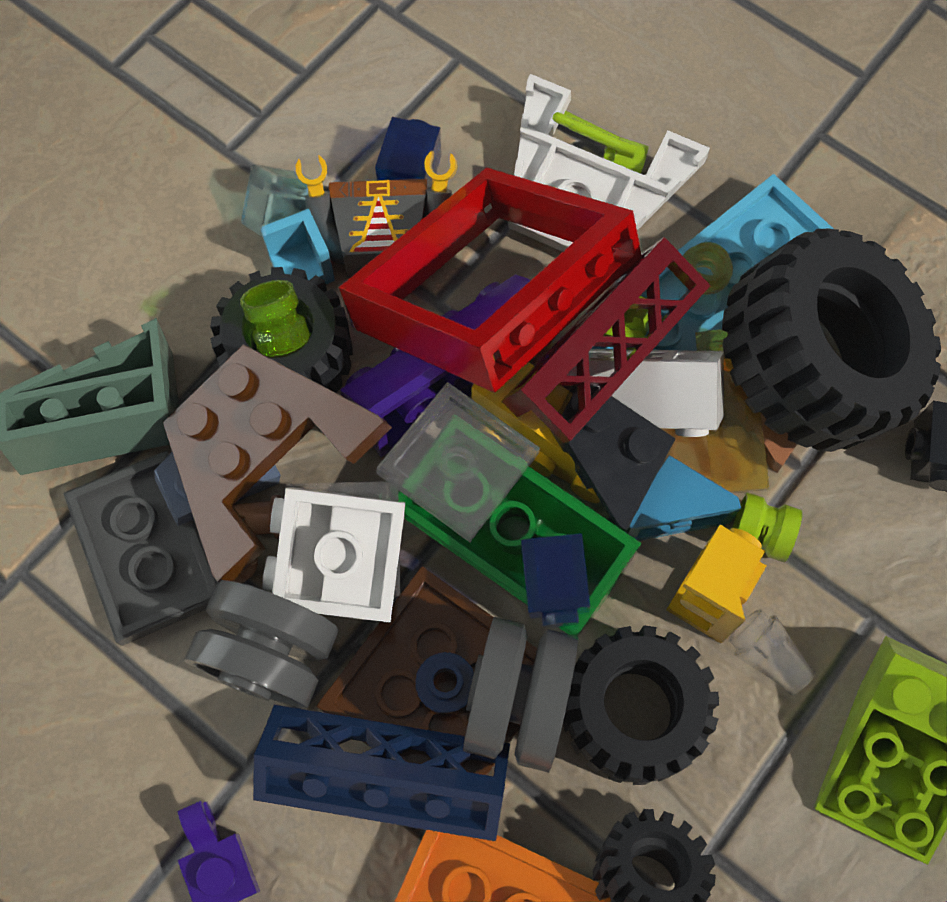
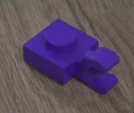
M199 801L177 811L184 833L194 849V853L177 860L192 902H239L260 892L240 835L234 834L221 840L208 801L204 803Z

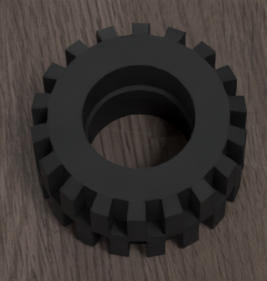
M272 267L271 275L262 277L260 271L249 274V283L242 285L237 281L229 288L232 297L230 299L221 297L216 305L220 316H214L211 319L210 328L214 337L210 338L219 365L221 366L242 345L256 351L261 340L273 330L289 326L299 327L312 334L306 345L292 355L270 359L337 393L343 386L341 375H349L352 366L350 356L353 355V345L345 309L341 307L340 298L334 289L327 291L325 281L317 275L308 280L305 270L294 268L290 275L284 273L283 267Z
M643 625L639 632H632L631 626L621 627L610 637L605 633L594 641L592 647L584 650L574 666L563 720L565 732H570L573 740L570 743L577 755L581 752L589 761L586 764L596 773L600 770L608 774L609 780L618 783L630 781L633 782V785H646L653 781H662L693 764L692 761L702 755L710 743L707 742V738L716 731L719 719L713 717V709L720 705L718 692H711L709 688V683L715 678L709 666L701 670L696 660L701 654L693 646L685 651L677 645L681 637L670 631L665 637L656 635L657 627ZM624 674L642 675L653 680L664 691L670 705V721L667 729L660 736L647 741L637 740L626 736L613 725L605 709L604 695L608 685L616 677Z

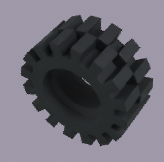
M643 809L639 818L633 811L626 814L621 823L617 821L612 827L595 859L597 863L593 869V880L600 881L595 892L599 901L610 897L611 902H706L711 895L709 892L714 887L716 875L710 874V871L715 866L713 855L701 856L707 843L701 835L694 840L688 837L693 826L685 820L677 828L672 825L674 814L664 811L659 820H655L654 809ZM635 856H646L660 862L671 874L675 883L674 888L671 890H661L647 884L635 871L632 864L633 858Z

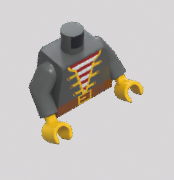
M430 151L424 161L425 170L432 178V187L427 188V179L329 182V191H324L322 182L327 176V165L320 155H318L322 172L318 178L309 180L303 176L300 158L296 163V174L299 180L307 185L309 194L304 196L306 208L310 210L327 246L331 261L344 264L347 278H351L452 196V190L447 189L448 180L456 174L458 165L456 158L450 153L449 170L443 175H437L432 168L434 152Z

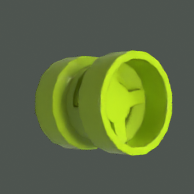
M746 492L740 504L741 509L735 517L732 528H738L750 533L762 544L761 549L765 551L769 558L785 563L792 552L799 533L802 510L786 504L777 508L768 505L763 497Z

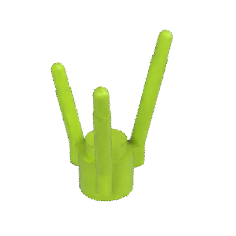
M565 111L564 114L560 112L553 114L552 119L554 122L605 145L602 158L641 174L649 146L619 137L568 111Z

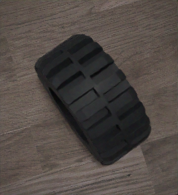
M827 228L816 229L813 232H804L796 236L740 276L739 282L732 287L728 295L726 304L728 308L724 310L722 331L727 332V337L723 339L722 343L725 359H731L733 369L730 371V375L735 387L741 385L748 397L744 400L753 413L760 412L766 418L764 424L775 433L780 435L787 433L788 441L806 448L812 446L813 449L819 451L834 452L838 449L846 450L906 424L917 417L920 409L926 407L934 392L935 387L933 385L936 384L939 378L941 364L936 362V358L941 352L940 337L935 336L933 331L936 320L932 309H926L921 297L925 294L917 282L912 283L905 274L907 268L898 259H890L885 255L886 249L875 241L863 242L862 235L851 231L841 230L839 232L838 229ZM820 322L835 340L842 359H840L828 343Z

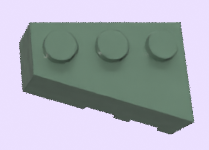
M157 318L141 325L144 332L113 347L107 341L93 348L96 355L65 370L59 364L0 393V450L20 475L170 445L163 422L179 407L173 353Z

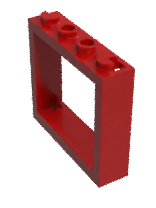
M486 167L338 288L356 330L495 393L642 257L633 210ZM491 203L492 208L485 213L484 208ZM499 218L573 242L475 330L403 300Z

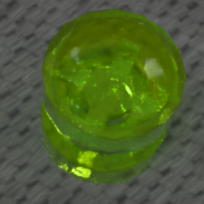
M273 280L258 284L250 288L240 298V305L245 318L254 323L255 329L252 334L258 352L264 356L272 357L291 353L301 348L310 337L305 318L296 311L299 302L293 283L287 280Z

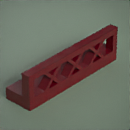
M663 237L641 253L642 257L592 304L501 402L516 417L532 411L563 443L571 441L711 285ZM667 267L688 289L679 300L660 299L659 275ZM646 290L647 299L639 298L642 295V293ZM628 309H648L649 333L645 338L626 337L624 313ZM661 310H668V313L661 318ZM612 327V337L604 336V334ZM593 346L613 347L614 372L609 377L590 376L588 352ZM626 348H635L627 357ZM576 366L577 376H567ZM557 385L578 387L579 410L568 422L545 399ZM590 386H600L591 396Z

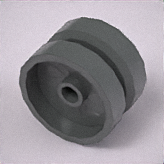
M225 580L218 582L206 611L215 623L236 635L215 629L197 631L184 661L198 670L218 678L217 680L222 684L248 695L307 709L319 680L308 666L289 657V655L309 661L328 658L339 631L337 626L325 617L281 596L238 582Z
M494 617L484 655L479 654L471 683L466 711L470 712L463 752L495 759L502 752L508 723L512 722L520 724L514 752L518 765L549 773L554 761L568 702L577 655L578 636L548 629L539 639L533 666L522 663L528 637L525 625Z

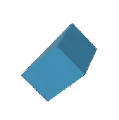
M669 455L658 471L628 530L625 532L636 540L642 541L730 524L741 509L740 501L736 495Z

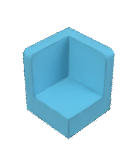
M309 209L267 224L260 229L273 267H283L284 273L290 275L294 268L305 270L308 280L317 275L326 284L335 281L329 251Z

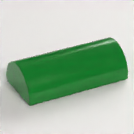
M454 415L391 499L393 501L406 502L405 520L563 632L579 636L594 617L641 546V542Z

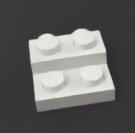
M298 487L286 488L285 497H275L273 502L270 532L279 533L280 536L277 557L267 556L263 590L304 606L317 614L390 622L406 502Z

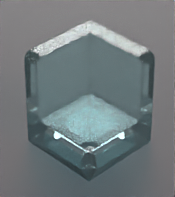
M252 163L241 223L262 236L260 229L263 226L307 209L304 196L309 194L307 185L299 180L296 171ZM303 175L305 178H307V179H309V180H313V179H311V178H309V177Z

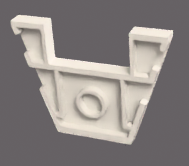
M532 74L527 79L524 114H522L521 136L514 175L633 210L637 230L705 163L708 157L709 147L667 131L646 175H642L556 139L553 135L559 124L553 121V114L556 112L565 113L571 101V90ZM508 221L509 229L562 252L573 243Z

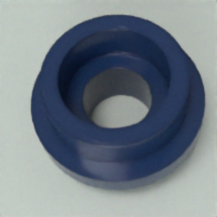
M448 652L434 654L427 658L418 669L415 683L419 699L427 708L441 714L457 712L467 705L474 672L470 664L457 654ZM450 672L456 677L457 685L452 691L440 692L435 688L434 679L439 673Z

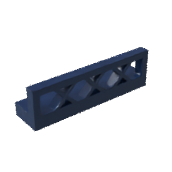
M273 705L254 753L253 800L496 841L510 744L504 743L502 752L495 759H490L463 752L465 736ZM282 728L307 732L312 737L299 744L278 740ZM349 740L366 742L372 749L357 754L345 752L339 745ZM410 749L423 751L429 755L431 760L422 764L405 762L399 754ZM469 759L495 763L493 776L470 773L460 764Z

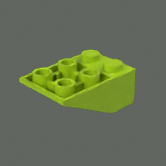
M885 636L860 684L814 804V809L927 865L947 830V664Z

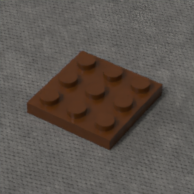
M422 566L394 602L391 621L379 622L316 707L323 713L466 736L470 712L466 711L467 705L461 710L449 714H441L430 710L419 699L416 691V675L418 669L427 658L443 652L461 656L470 664L474 672L479 654L484 655L494 617ZM526 641L522 663L533 666L537 647ZM441 672L434 679V686L440 692H450L457 685L456 677L450 672ZM508 723L504 743H511L519 731L520 724ZM410 749L399 754L405 762L422 764L431 760L429 755L423 751ZM469 759L460 765L467 772L488 775L495 766V763Z

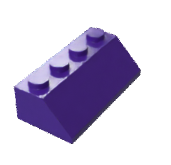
M515 274L503 283L493 282L477 295L474 302L460 311L457 309L450 310L442 316L475 330L523 288L530 279ZM394 348L390 356L375 367L367 366L352 374L346 381L345 386L340 389L342 397L375 413L392 427L373 445V448L382 458L471 398L474 383Z

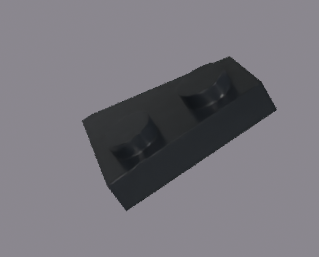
M572 386L558 411L567 422L579 410L577 386ZM590 386L591 396L598 390V386ZM613 396L603 404L571 441L563 443L551 431L563 452L568 453L572 457L575 471L586 489L593 488L610 516L607 520L623 531H627L675 438Z

